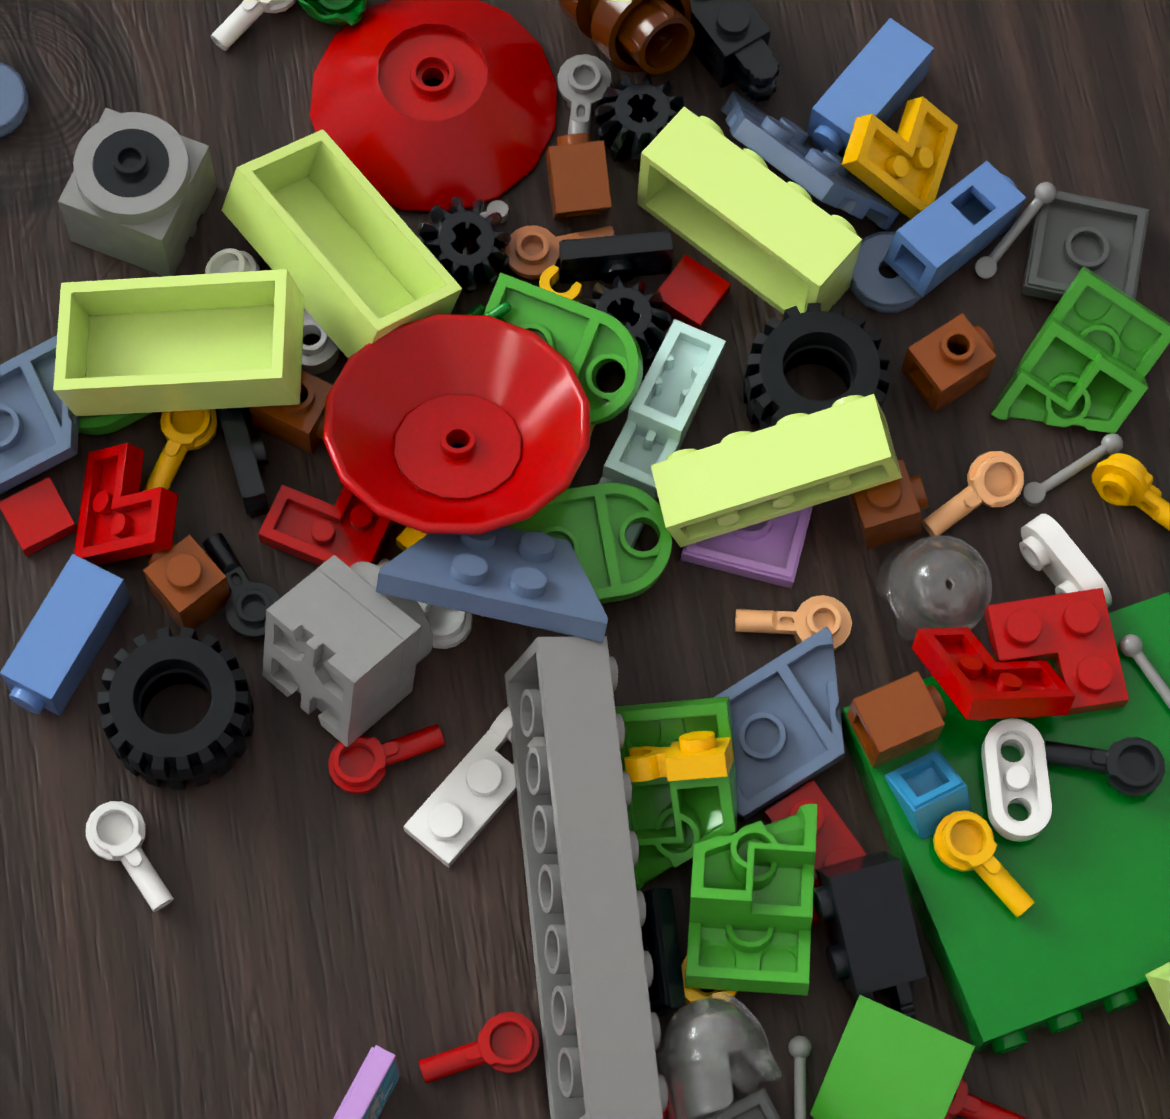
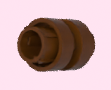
M559 0V5L564 15L585 36L591 38L596 47L622 71H646L653 75L668 72L684 60L693 45L695 33L691 24L692 9L690 0Z

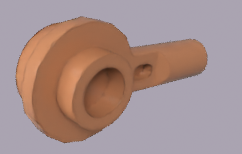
M537 225L524 226L516 229L510 235L511 241L505 246V253L509 256L507 264L520 277L528 280L540 279L541 274L552 265L559 266V242L563 240L615 236L612 226H606L555 237L546 228Z

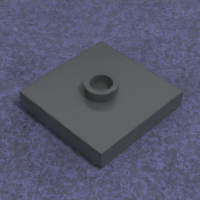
M1057 191L1055 200L1051 203L1043 204L1033 217L1021 294L1059 302L1084 266L1125 294L1136 299L1149 209Z

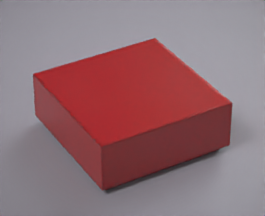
M685 254L657 290L663 297L661 309L668 311L671 316L679 321L702 330L729 294L731 283Z
M50 477L0 501V510L26 557L77 531V527Z

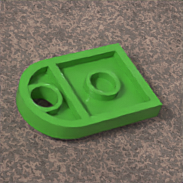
M500 272L484 314L500 304L508 302L511 305V311L499 320L535 332L571 362L590 401V425L604 423L622 413L635 398L643 376L642 353L630 330L616 318L605 312ZM609 362L621 363L625 370L623 385L612 393L601 392L596 383L599 369Z
M602 483L566 489L530 519L505 526L527 532H542L550 537L569 541L601 604L630 599L650 589L664 572L672 548V536L665 527L659 503L643 490L623 483ZM637 523L647 524L656 531L658 543L648 551L635 550L626 541V530Z

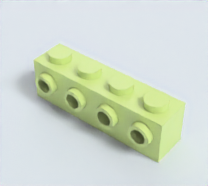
M874 394L865 397L860 395L847 396L837 400L831 408L809 415L805 413L791 414L781 418L775 426L756 432H735L724 437L719 444L700 450H678L670 454L666 461L651 465L665 527L680 547L902 478L887 421Z

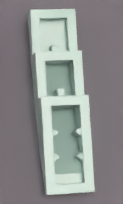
M674 319L629 408L627 421L604 464L603 474L598 484H628L643 490L655 500L657 499L658 494L651 465L666 461L670 454L680 449L725 348V340ZM644 523L634 524L625 532L626 541L632 548Z

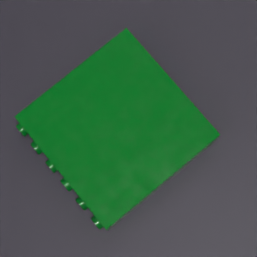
M1169 592L1109 613L1129 701L1124 707L1073 715L1040 716L1035 719L1015 718L1032 724L1040 732L1044 745L1046 740L1109 750L1114 742L1125 738L1139 737L1148 740L1160 750L1164 758L1165 773L1160 785L1152 793L1143 797H1128L1112 788L1105 774L1047 765L1052 814L1042 832L1031 840L1016 842L1005 839L993 829L987 812L981 759L982 743L989 730L996 723L1011 718H996L986 721L966 720L933 676L923 679L926 687L933 685L937 689L947 713V717L943 719L945 725L937 741L872 769L847 718L850 706L843 708L841 720L845 744L890 852L893 856L900 859L908 895L971 1045L975 1046L974 1053L992 1047L995 1056L1001 1055L1029 1043L1026 1033L1048 1026L1051 1035L1083 1023L1085 1019L1082 1012L1103 1005L1108 1014L1133 1005L1141 1000L1137 991L1150 987L1145 974L1170 962V709L1134 659L1125 656L1120 650V641L1124 636L1129 634L1137 635L1142 640L1143 653L1170 689ZM1054 659L1046 660L1056 672ZM1004 746L1001 748V754L1005 760L1009 762L1021 760V755L1015 747ZM938 749L967 785L972 812L985 819L992 829L994 842L997 844L996 851L993 854L994 857L1029 894L1035 903L1016 918L974 870L961 872L950 869L941 862L934 850V834L925 839H921L916 834L887 784L886 774ZM1011 804L1008 806V813L1014 820L1024 821L1028 818V813L1022 805Z

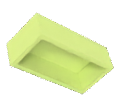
M683 107L641 152L637 204L783 315L786 309L797 306L800 313H804L807 311L808 303H821V311L828 312L850 288L862 239L857 236L854 227L843 217L829 215L814 204L808 192L800 185L791 181L786 183L770 171L765 161L756 152L746 148L742 150L727 139L721 128L710 118L705 116L698 117L686 107Z
M324 129L236 167L222 212L272 270L287 269L304 296V308L348 359L368 343H374L402 324L436 314H451L462 291V287Z
M287 269L61 283L53 391L76 417L300 405L304 296Z

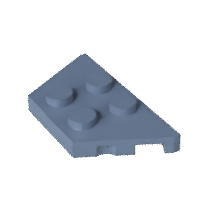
M735 91L731 93L721 108V111L728 115L725 120L735 139L756 152L761 158L821 202L842 209L859 219L867 216L886 231L890 230L901 214L899 210L848 174L850 171L841 165L843 160L841 156L826 148L822 153L805 143L809 134L789 119L781 117L779 121Z
M57 335L0 365V494L78 454L79 416L76 417L53 391Z
M502 527L480 535L427 534L382 566L378 573L377 593L602 643L604 640L608 617L570 542L550 537L542 532H527Z
M828 627L823 628L713 697L729 696L736 766L737 816L744 820L752 817L846 758L833 637Z

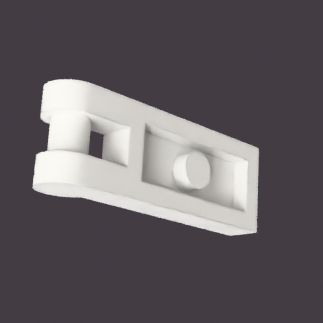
M509 706L500 713L487 733L403 826L404 831L448 868L517 791L514 763L511 764L497 752L507 740L511 742L513 722ZM534 737L527 746L529 749L531 747L546 746L545 737Z

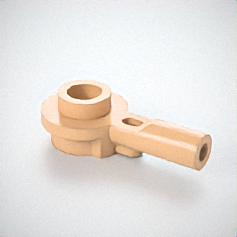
M988 451L978 456L969 468L967 474L968 486L921 521L926 531L935 539L981 504L988 507H1004L1013 503L1021 494L1024 485V472L1020 463L1012 455L1003 451Z
M825 595L813 596L807 599L796 612L736 609L735 632L790 634L794 636V640L799 644L823 628L828 627L832 633L834 650L843 646L849 638L852 627L850 612L846 606L836 598Z

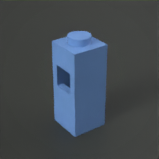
M889 18L813 106L807 133L812 138L814 144L822 152L826 148L843 158L856 118L872 113L883 123H886L927 75L934 47Z
M985 161L899 228L884 257V261L923 298L1010 229L1026 197L1017 189L1009 177L1001 174L988 161Z
M74 554L71 555L0 672L6 686L11 691L8 697L14 703L34 714H40L44 708L61 716L131 599L124 579Z

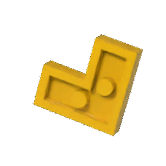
M923 96L907 101L897 133L872 113L857 117L841 165L909 219H912L936 199L958 125Z

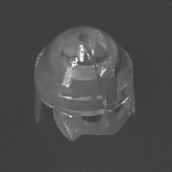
M935 535L913 539L892 551L878 571L876 590L880 598L888 599L891 610L897 618L896 628L903 639L914 642L916 633L921 628L969 627L972 631L983 618L984 611L990 603L992 581L987 564L975 548L965 541L952 536ZM946 580L952 582L953 587L951 590L946 588Z
M725 991L714 993L709 998L686 1004L675 1013L667 1025L662 1040V1050L656 1056L660 1074L664 1076L667 1084L669 1119H705L708 1113L725 1109L732 1103V1085L741 1092L751 1095L757 1091L760 1082L778 1081L783 1076L769 1049L767 1036L758 1019L741 1001Z

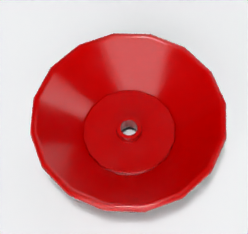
M389 0L371 6L365 11L359 23L354 26L348 24L333 37L313 73L310 119L315 132L324 129L390 206L401 211L430 212L432 207L439 205L449 212L452 198L460 197L465 209L472 207L476 199H481L484 203L498 199L535 169L556 129L558 85L541 44L508 12L480 0ZM431 78L442 81L439 86L434 87L427 86L424 82Z
M436 314L402 324L374 343H368L349 357L326 396L323 442L340 482L376 515L425 534L480 535L530 519L568 489L590 447V401L571 362L535 332L488 315ZM455 444L466 445L465 447H462V448H453V447H451V445H455Z

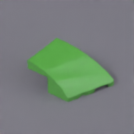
M1083 266L1017 365L994 404L991 415L1001 420L1015 418L1044 422L1050 426L1068 427L1072 425L1085 427L1091 431L1116 433L1148 389L1145 376L1170 343V322Z
M729 696L615 706L616 714L622 715L625 725V740L622 749H620L623 772H626L624 758L629 756V748L641 746L670 747L672 742L679 741V736L694 731H712L715 733V738L731 737L734 762L727 777L668 782L667 777H660L650 781L631 782L632 798L627 808L629 830H633L636 833L639 843L638 862L634 867L637 890H640L645 883L673 866L676 868L693 857L694 844L719 835L728 836L737 830L736 766Z
M817 804L800 806L797 814L764 825L762 821H758L742 827L733 835H719L694 844L685 988L808 996Z
M859 995L810 1115L813 1119H945L975 1046Z

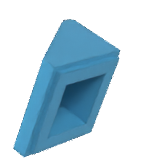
M938 749L885 775L886 782L913 830L921 839L933 835L940 821L952 812L964 810L972 812L967 785Z

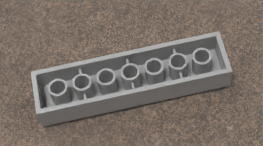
M576 636L537 637L504 675L507 704L510 707L513 722L511 742L551 1119H663V1112L666 1110L668 1103V1089L664 1076L658 1074L655 1050L660 1043L661 1031L658 1016L655 1012H651L648 988L653 980V963L650 953L644 951L641 927L644 925L646 918V903L642 891L636 889L634 867L638 862L639 843L636 833L633 830H629L627 808L631 803L632 784L629 774L622 770L620 749H622L625 740V725L622 715L616 714L613 693L618 683L617 662L613 656H609L607 636H604L603 643ZM534 737H545L546 746L531 747L529 749L527 745Z

